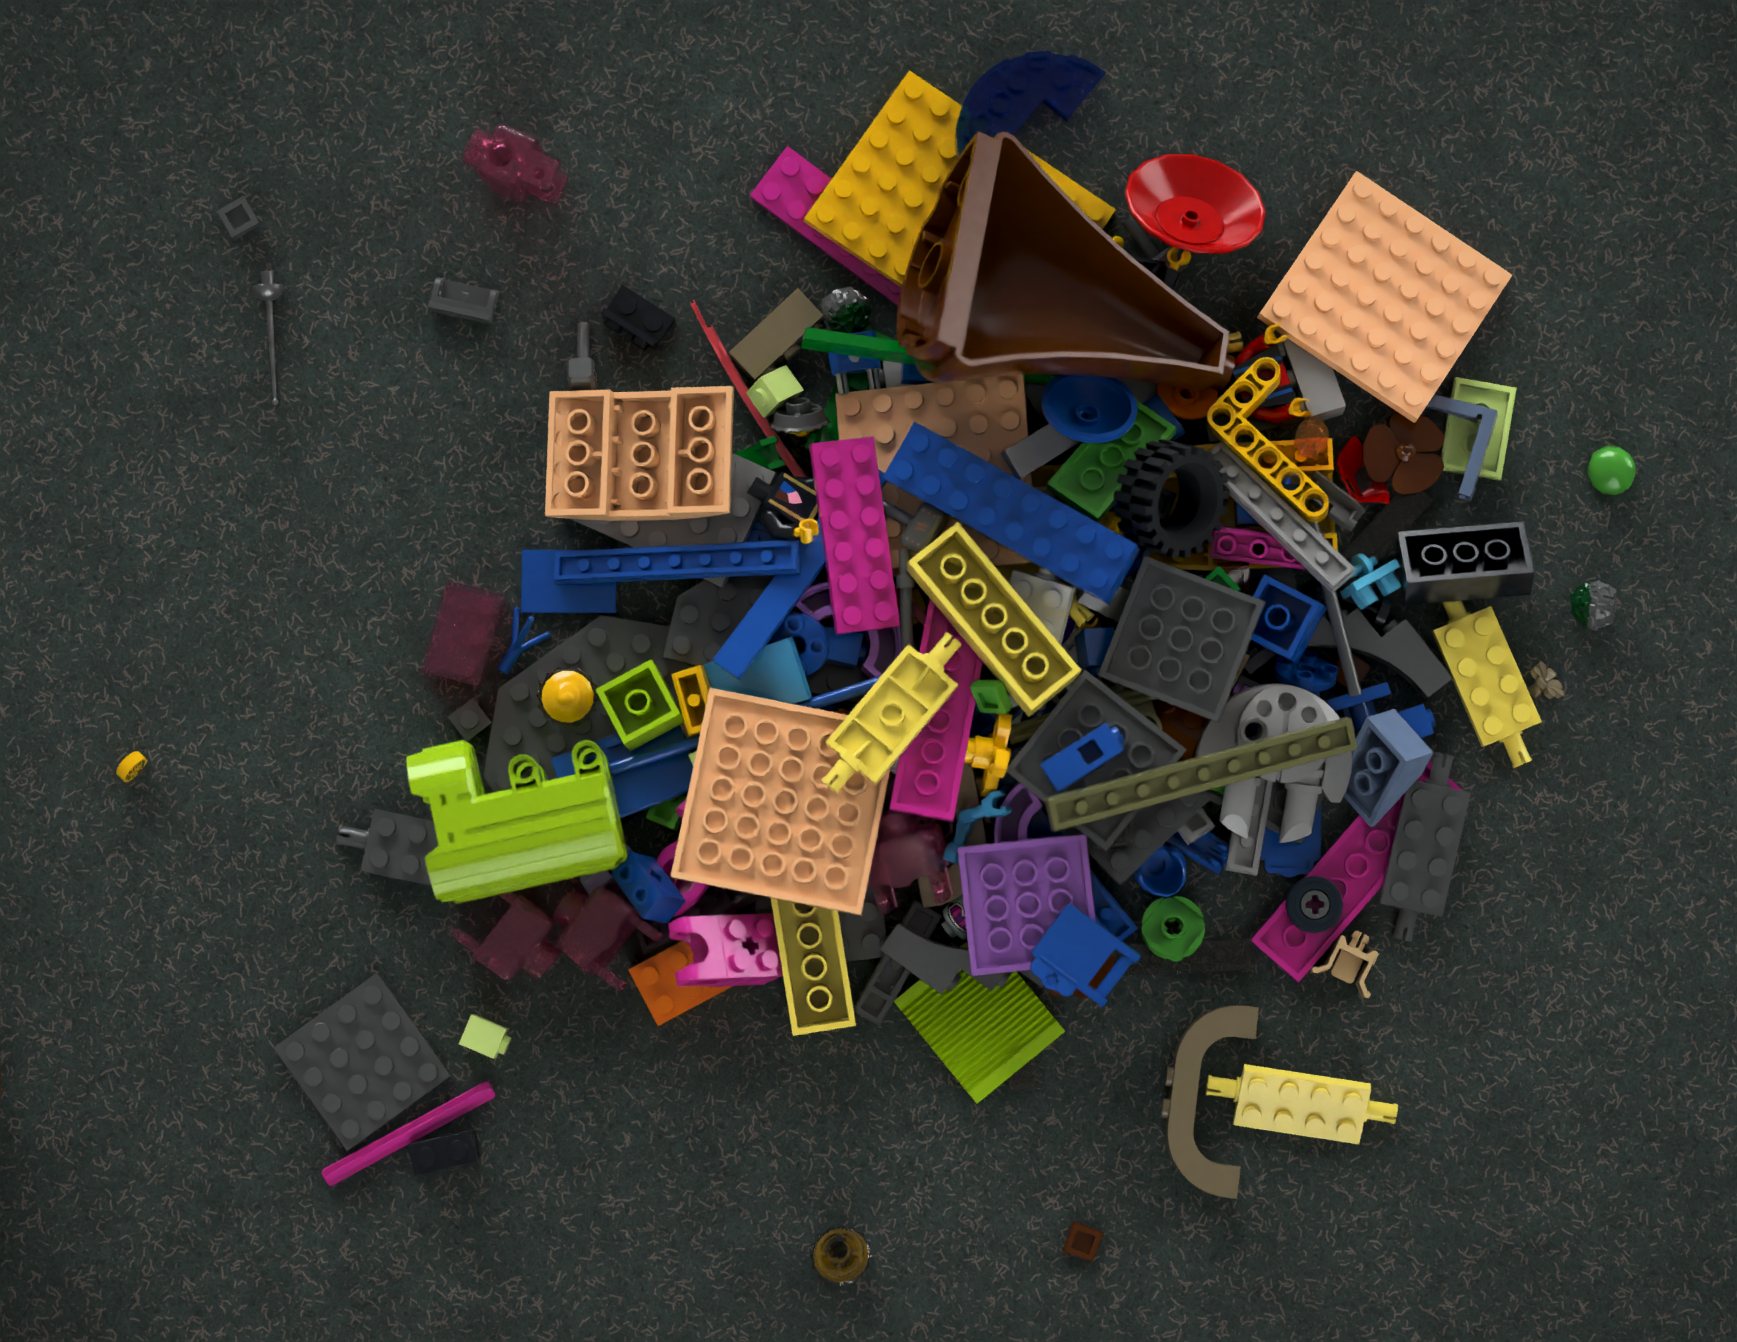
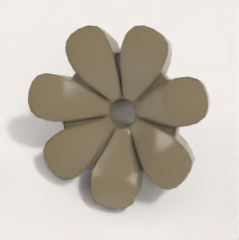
M1542 661L1530 671L1532 677L1536 680L1528 688L1532 697L1536 698L1544 693L1548 699L1553 697L1558 699L1565 695L1561 690L1563 689L1561 683L1553 679L1557 675L1556 672L1551 668L1546 669V665Z

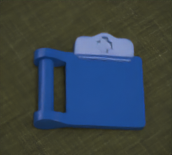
M1321 803L1314 816L1312 832L1304 837L1300 845L1293 841L1278 843L1280 835L1265 828L1260 859L1264 860L1265 872L1279 874L1284 878L1307 875L1314 867V862L1320 860Z
M1069 903L1032 950V955L1035 959L1030 964V970L1040 978L1042 984L1047 989L1056 990L1061 995L1068 997L1077 988L1101 1007H1104L1108 1001L1107 995L1132 962L1137 963L1141 955L1073 904ZM1114 949H1117L1122 955L1097 989L1088 985Z

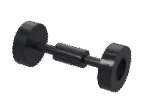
M1317 580L1311 598L1321 602L1324 595L1321 584ZM1336 592L1340 604L1360 610L1351 596L1344 600L1342 595ZM1383 597L1378 608L1371 605L1364 608V610L1375 614L1371 624L1372 627L1381 630L1389 614L1392 600Z

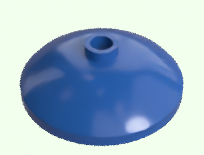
M1058 375L1046 385L1041 400L1043 414L1054 429L1068 438L1085 443H1103L1120 438L1132 428L1137 415V402L1133 393L1124 383L1114 378Z

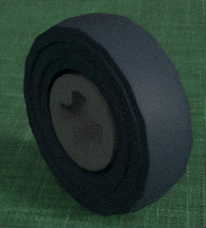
M1311 876L1302 878L1292 885L1287 893L1285 907L1287 916L1294 926L1304 932L1319 933L1327 931L1337 923L1342 914L1343 901L1341 893L1334 883L1323 877ZM1313 895L1316 896L1317 901L1323 902L1322 908L1317 909V914H1312V909L1306 908V902L1311 901Z

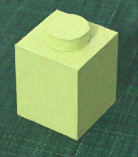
M784 365L761 376L746 394L762 417L765 418L775 413L778 408L785 406L787 400L797 398L804 389L787 365Z
M471 1014L459 1044L495 1059L499 1053L504 1055L511 1040V1037L507 1036L509 1028L476 1014Z

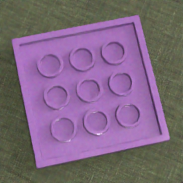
M1085 834L957 847L972 976L1030 970V964L1035 959L1032 955V950L1069 903L1095 921Z

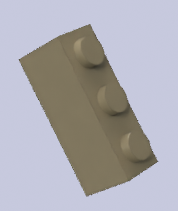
M797 288L729 352V355L755 383L761 376L776 370L775 365L780 360L785 358L788 361L800 350L798 344L803 339L805 328L822 329L824 327L821 324L824 320L823 314Z

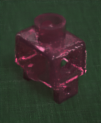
M504 124L496 125L492 134L476 129L468 141L463 156V163L476 168V172L487 188L521 204L525 202L527 195L530 194L556 206L569 179L568 175L558 171L561 163L546 156L537 138ZM506 161H510L509 164L502 166ZM551 184H553V190H552L551 192H549V193L543 192V191L548 192L549 189H550Z
M893 810L882 812L867 887L873 888L879 915L888 914L898 906L893 888L909 886L913 880L919 877L929 876L935 904L945 903L954 896L947 866L952 862L943 859L947 844L939 823L927 822L916 825L914 814Z
M603 887L595 888L588 897L578 889L572 890L559 903L553 916L554 920L564 927V930L556 940L557 947L586 973L595 977L600 976L612 987L623 991L628 983L607 967L635 929H639L650 939L658 943L664 937V934L641 917L634 906Z
M514 892L499 894L512 906L504 916L499 917L491 928V933L482 944L460 927H455L451 932V936L474 953L472 956L474 960L504 980H513L524 970L539 981L561 953L559 948L547 940L555 928L554 921L527 896L523 894L517 896Z

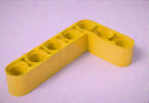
M1269 357L1260 358L1210 407L1207 414L1209 430L1217 439L1223 441L1302 518L1312 523L1320 522L1328 514V496L1246 420L1280 384V366L1277 361ZM1262 369H1270L1275 373V376L1271 380L1263 381L1259 379L1257 374ZM1242 391H1247L1253 396L1248 403H1240L1235 397ZM1218 414H1226L1231 420L1227 425L1218 426L1213 422V419ZM1241 435H1249L1254 442L1249 447H1240L1236 440ZM1271 456L1277 463L1273 468L1265 469L1260 466L1259 461L1263 457ZM1291 477L1297 479L1300 485L1295 490H1287L1282 486L1283 481ZM1311 499H1318L1322 502L1323 507L1318 512H1311L1307 510L1305 504Z

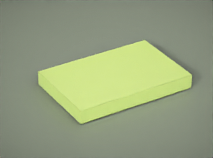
M1454 377L1451 399L1498 411V417L1479 477L1500 481L1503 473L1517 388ZM1447 414L1444 444L1442 445L1440 455L1444 463L1443 471L1465 474L1480 426V419L1477 423Z

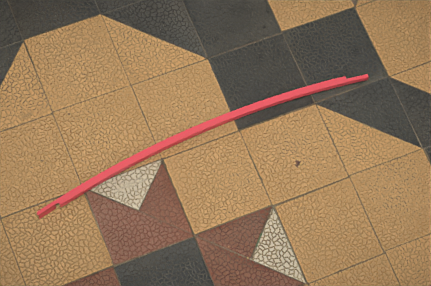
M695 301L693 303L690 302L717 357L767 438L774 435L778 437L776 432L770 429V423L767 418L762 417L746 394L748 388L732 363L713 326L711 325L709 328L706 326ZM778 437L779 442L775 443L780 458L785 460L787 468L793 476L807 478ZM894 582L896 599L900 602V589L896 588V583ZM913 602V616L924 626L926 614Z

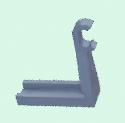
M1434 394L1426 408L1477 423L1479 419L1481 420L1459 490V499L1471 502L1498 417V411Z

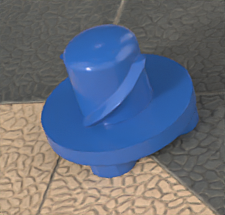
M790 613L767 644L793 637L805 676L820 669L826 662L830 649L829 638L825 628L814 617L805 613Z
M1305 649L1298 664L1282 656H1277L1273 672L1274 676L1281 683L1300 687L1320 697L1319 691L1330 689L1335 685L1338 667L1318 658L1317 652Z

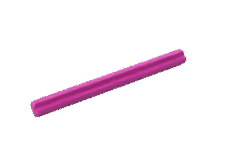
M485 1081L322 1170L325 1182L332 1186L495 1097L494 1089L488 1081Z

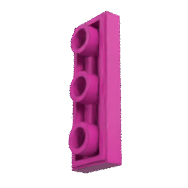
M1222 526L1220 531L1213 530L1212 535L1215 539L1211 542L1210 558L1305 569L1267 531ZM1261 543L1264 545L1265 551L1258 553L1254 550L1253 545Z

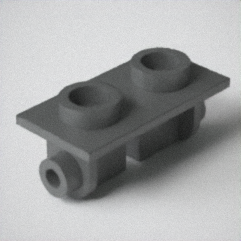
M1316 471L1310 479L1328 496L1329 509L1327 517L1338 524L1341 530L1347 529L1350 532L1357 524V520L1367 509L1320 472ZM1318 499L1308 501L1318 510H1321L1323 507L1322 502Z

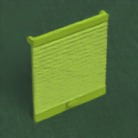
M968 941L960 947L968 948ZM960 969L958 974L962 977L952 991L945 989L940 994L920 979L894 1000L895 1004L976 1104L1065 1032L1017 971L1011 972L1012 974L1002 988L996 985L991 991Z

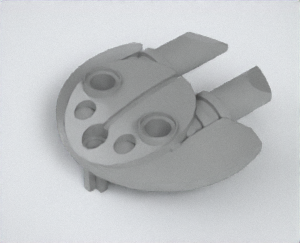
M1277 683L1254 686L1235 694L1227 700L1219 722L1211 719L1207 721L1197 744L1195 758L1340 718L1324 700L1300 687ZM1251 722H1256L1257 730L1255 734L1246 737V726ZM1352 751L1225 785L1219 821L1234 833L1248 839L1256 787L1260 786L1261 778L1272 782L1277 780L1280 783H1285V788L1287 789L1278 843L1295 841L1310 835L1318 794L1323 793L1330 802H1341L1351 776Z

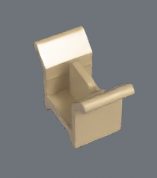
M1357 930L1351 935L1352 939L1349 945H1347L1346 937L1339 935L1325 963L1317 967L1312 966L1309 972L1318 974L1328 971L1338 951L1341 950L1331 970V975L1344 982L1353 983L1364 961L1365 963L1355 983L1362 998H1369L1370 992H1367L1364 981L1371 966L1375 964L1379 953L1374 950L1366 953L1362 952L1365 944L1369 942V936L1365 934L1362 935L1358 946L1355 947L1362 934Z

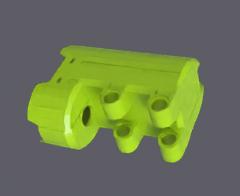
M465 740L423 748V752L406 756L411 794L421 796L423 802L431 806L439 846L425 856V862L436 900L441 899L442 902L454 901L456 904L615 869L627 858L626 842L609 761L599 746L592 741L583 740L574 746L572 760L575 775L548 781L545 770L532 757L518 755L510 761L508 766L512 789L486 795L473 745ZM596 755L593 763L585 765L586 759L589 756ZM529 769H533L532 774L528 778L523 779L524 773Z

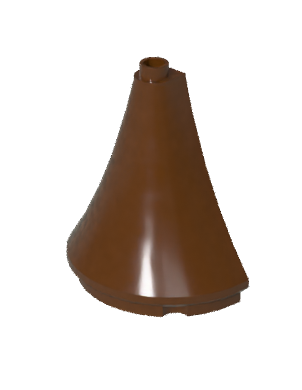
M979 131L975 134L954 163L938 191L935 206L928 218L923 222L902 284L897 311V341L899 346L907 349L906 354L913 357L918 372L924 378L935 383H949L986 376L1052 374L1084 375L1150 382L1193 389L1200 392L1205 391L1207 388L1218 392L1223 390L1228 384L1235 367L1234 357L1226 354L1230 331L1224 329L1184 300L1120 247L1049 177L1014 135L1005 131L998 133L994 138Z

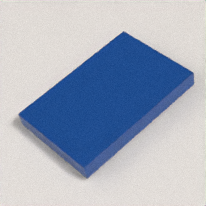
M522 550L521 613L616 614L617 582L556 585L553 582L554 551L574 550Z

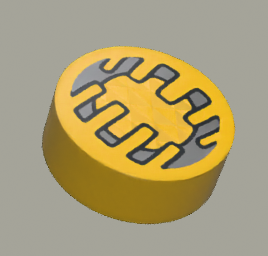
M134 751L119 764L116 774L124 782H129L143 769L147 759L139 751Z

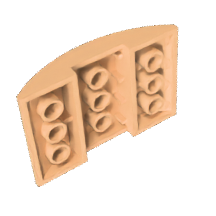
M734 387L671 388V391L613 392L611 390L550 391L545 516L601 521H657L701 518L730 513Z

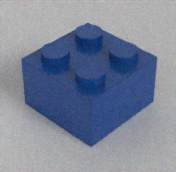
M1264 574L1253 597L1265 601V605L1251 641L1298 664L1327 608L1320 602Z

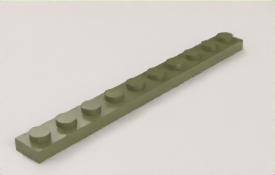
M1344 717L1044 799L1051 830L1058 831L1357 750L1358 748L1352 720L1349 717Z

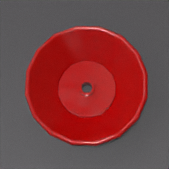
M1166 154L1144 161L1129 175L1124 193L1130 214L1147 233L1171 247L1197 254H1226L1248 246L1262 232L1266 216L1259 192L1242 174L1220 161L1194 154Z

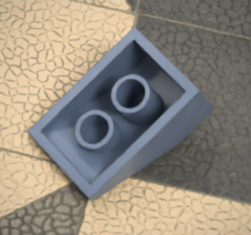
M1395 709L1367 717L1356 737L1358 749L1352 751L1351 776L1344 798L1370 827L1375 826L1422 775L1434 753Z

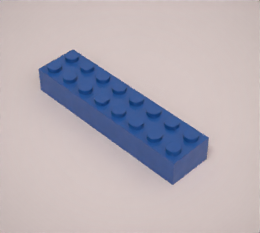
M916 422L913 423L883 476L891 485L922 502L930 504L952 519L1107 605L1112 601L1141 550L1132 541Z

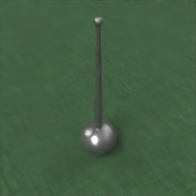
M261 271L262 284L253 285L252 289L257 298L266 301L273 390L272 404L278 405L273 300L278 299L283 294L284 284H274V271Z

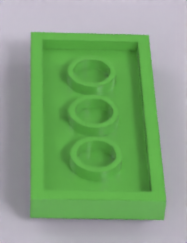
M1137 400V415L1134 425L1125 435L1103 443L1082 442L1047 483L1048 490L1097 523L1104 518L1118 501L1114 500V491H1121L1122 484L1118 483L1117 479L1119 474L1126 475L1128 471L1124 467L1128 459L1136 460L1134 452L1138 448L1147 449L1146 443L1151 441L1159 442V440L1170 441L1176 434V427Z

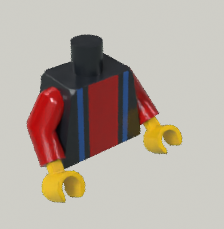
M1281 324L1269 326L1265 334L1260 335L1245 346L1235 359V367L1231 376L1233 383L1226 385L1223 390L1218 392L1220 398L1258 359L1269 357L1276 360L1280 366V384L1251 414L1254 419L1273 424L1293 419L1296 416L1309 417L1311 415L1310 411L1301 412V404L1309 402V399L1295 398L1277 345L1272 347L1273 344L1284 342L1287 339V335L1279 338L1275 337L1274 331ZM1262 369L1257 376L1263 381H1268L1275 376V373L1270 369ZM1247 391L1239 392L1235 397L1240 403H1248L1253 398L1251 393Z

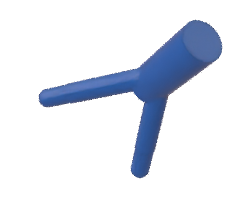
M519 607L514 608L511 646L497 667L498 670L507 675L521 652L551 636V633L547 631L522 644L534 622V617L529 616L519 634Z

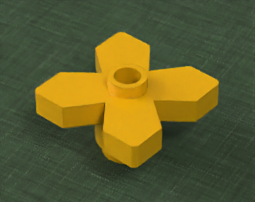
M998 714L994 723L993 733H989L987 737L975 735L974 738L969 737L964 762L969 763V767L984 769L980 796L987 797L991 792L997 791L999 778H1003L1007 771L1011 755V748H1007V743L1011 731L1012 714Z

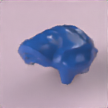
M1164 844L1134 872V879L1140 884L1142 890L1155 896L1168 897L1175 895L1187 881L1186 860L1177 848Z

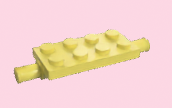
M1462 600L1442 602L1449 617L1448 624L1431 632L1453 678L1454 685L1481 746H1487L1498 740L1500 743L1503 742L1513 768L1532 761L1520 734L1523 733L1522 730L1542 721L1492 607L1489 606L1471 614L1466 612Z
M946 632L931 652L924 655L909 644L904 648L826 741V745L839 754L838 757L840 758L825 778L821 780L826 786H830L831 790L838 793L854 772L862 773L875 785L879 782L958 688V684L944 672L945 668L943 667L957 649L962 646L958 640H953L952 635Z
M1244 1064L1242 1076L1237 1077L1236 1080L1208 1075L1205 1095L1232 1098L1233 1102H1236L1233 1125L1352 1144L1360 1143L1363 1125L1367 1119L1395 1124V1117H1397L1398 1104L1370 1101V1083Z

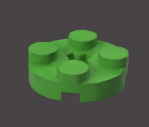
M1174 896V898L1164 899L1163 897L1157 899L1149 905L1143 915L1142 939L1149 950L1161 958L1176 962L1181 961L1183 958L1192 955L1203 941L1205 923L1202 912L1195 903L1187 898ZM1175 921L1179 922L1178 929L1181 931L1179 934L1173 933L1171 935L1167 933L1168 928L1165 926L1167 922L1173 924Z

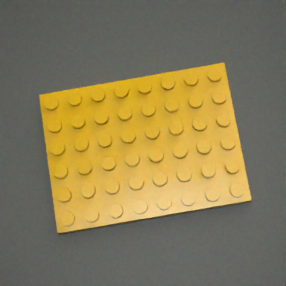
M909 70L807 213L803 222L902 288L911 253L923 222L932 212L937 201L938 191L949 171L978 131L993 138L1000 131ZM1028 151L1049 177L1103 230L1116 209Z

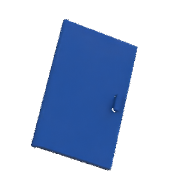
M679 725L631 752L622 744L623 742L618 733L594 743L599 746L601 751L607 756L609 763L685 739V736ZM690 750L615 775L612 774L620 818L688 793L693 765L688 756L691 754ZM572 751L550 759L557 778L575 775ZM596 755L589 756L586 759L585 765L593 763Z

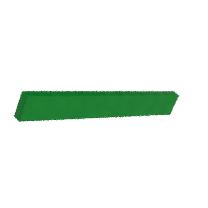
M810 327L805 328L802 349L915 365L913 357L906 354L907 349L899 346L897 340ZM1024 374L1025 382L1047 385L1055 378V375Z

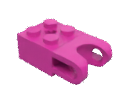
M773 913L680 917L668 924L670 938L685 941L691 947L694 955L692 964L684 967L681 971L675 972L678 987L764 985L783 976Z

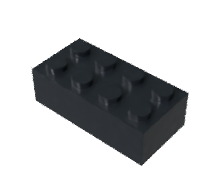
M1524 522L1402 531L1397 534L1395 557L1401 566L1398 568V573L1402 586L1404 605L1531 595L1534 568Z

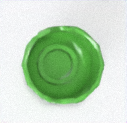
M1605 446L1592 454L1587 472L1594 488L1603 494L1617 495L1628 490L1632 485L1636 474V467L1633 458L1628 452L1617 446Z

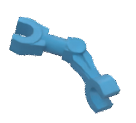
M1000 790L993 791L981 801V805L960 811L959 820L956 825V834L953 842H950L944 851V860L959 863L957 847L965 846L967 837L972 830V825L978 819L985 816L990 818L1007 816L1011 812V807L1003 806L999 809L997 807V801L1007 796L1006 792Z

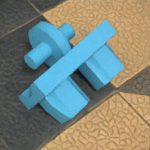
M1359 553L1351 559V564L1356 569L1355 574L1351 578L1358 576L1360 579L1341 590L1340 594L1344 600L1351 596L1362 610L1379 600L1370 585L1376 583L1384 597L1402 587L1394 572L1401 566L1394 559L1374 570L1373 566L1378 564L1376 557L1368 558L1364 554Z

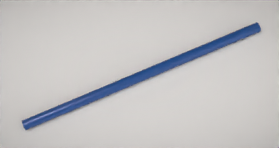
M881 676L795 703V705L820 709L867 694ZM700 734L609 763L610 770L615 775L696 749Z

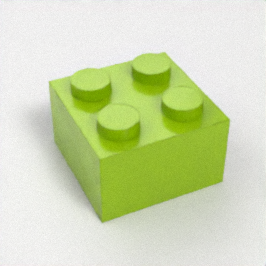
M652 659L595 689L623 744L630 752L685 723L677 702L659 668Z

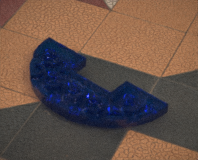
M1051 51L1028 52L1023 56L1003 60L981 76L969 91L961 107L955 131L957 159L978 131L993 138L1003 131L1015 136L1041 103L1045 104L1067 122L1102 80L1106 72L1080 57L1071 54L1069 56L1052 54Z

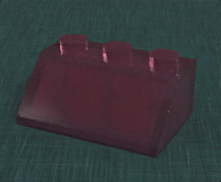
M447 581L421 672L482 689L508 598L499 593Z

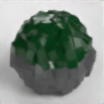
M852 287L836 289L822 299V317L828 322L830 331L856 333L861 332L868 325V319L872 312L870 301L859 290H854Z
M1600 580L1583 583L1570 595L1572 605L1570 614L1583 627L1597 631L1598 628H1606V625L1614 623L1615 614L1612 612H1614V607L1616 606L1617 589L1609 584H1604Z

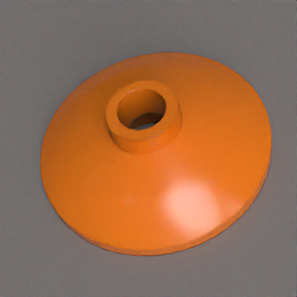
M1157 384L1156 386L1157 394L1172 414L1185 420H1198L1206 417L1210 407L1218 400V391L1211 388L1200 392L1163 384Z

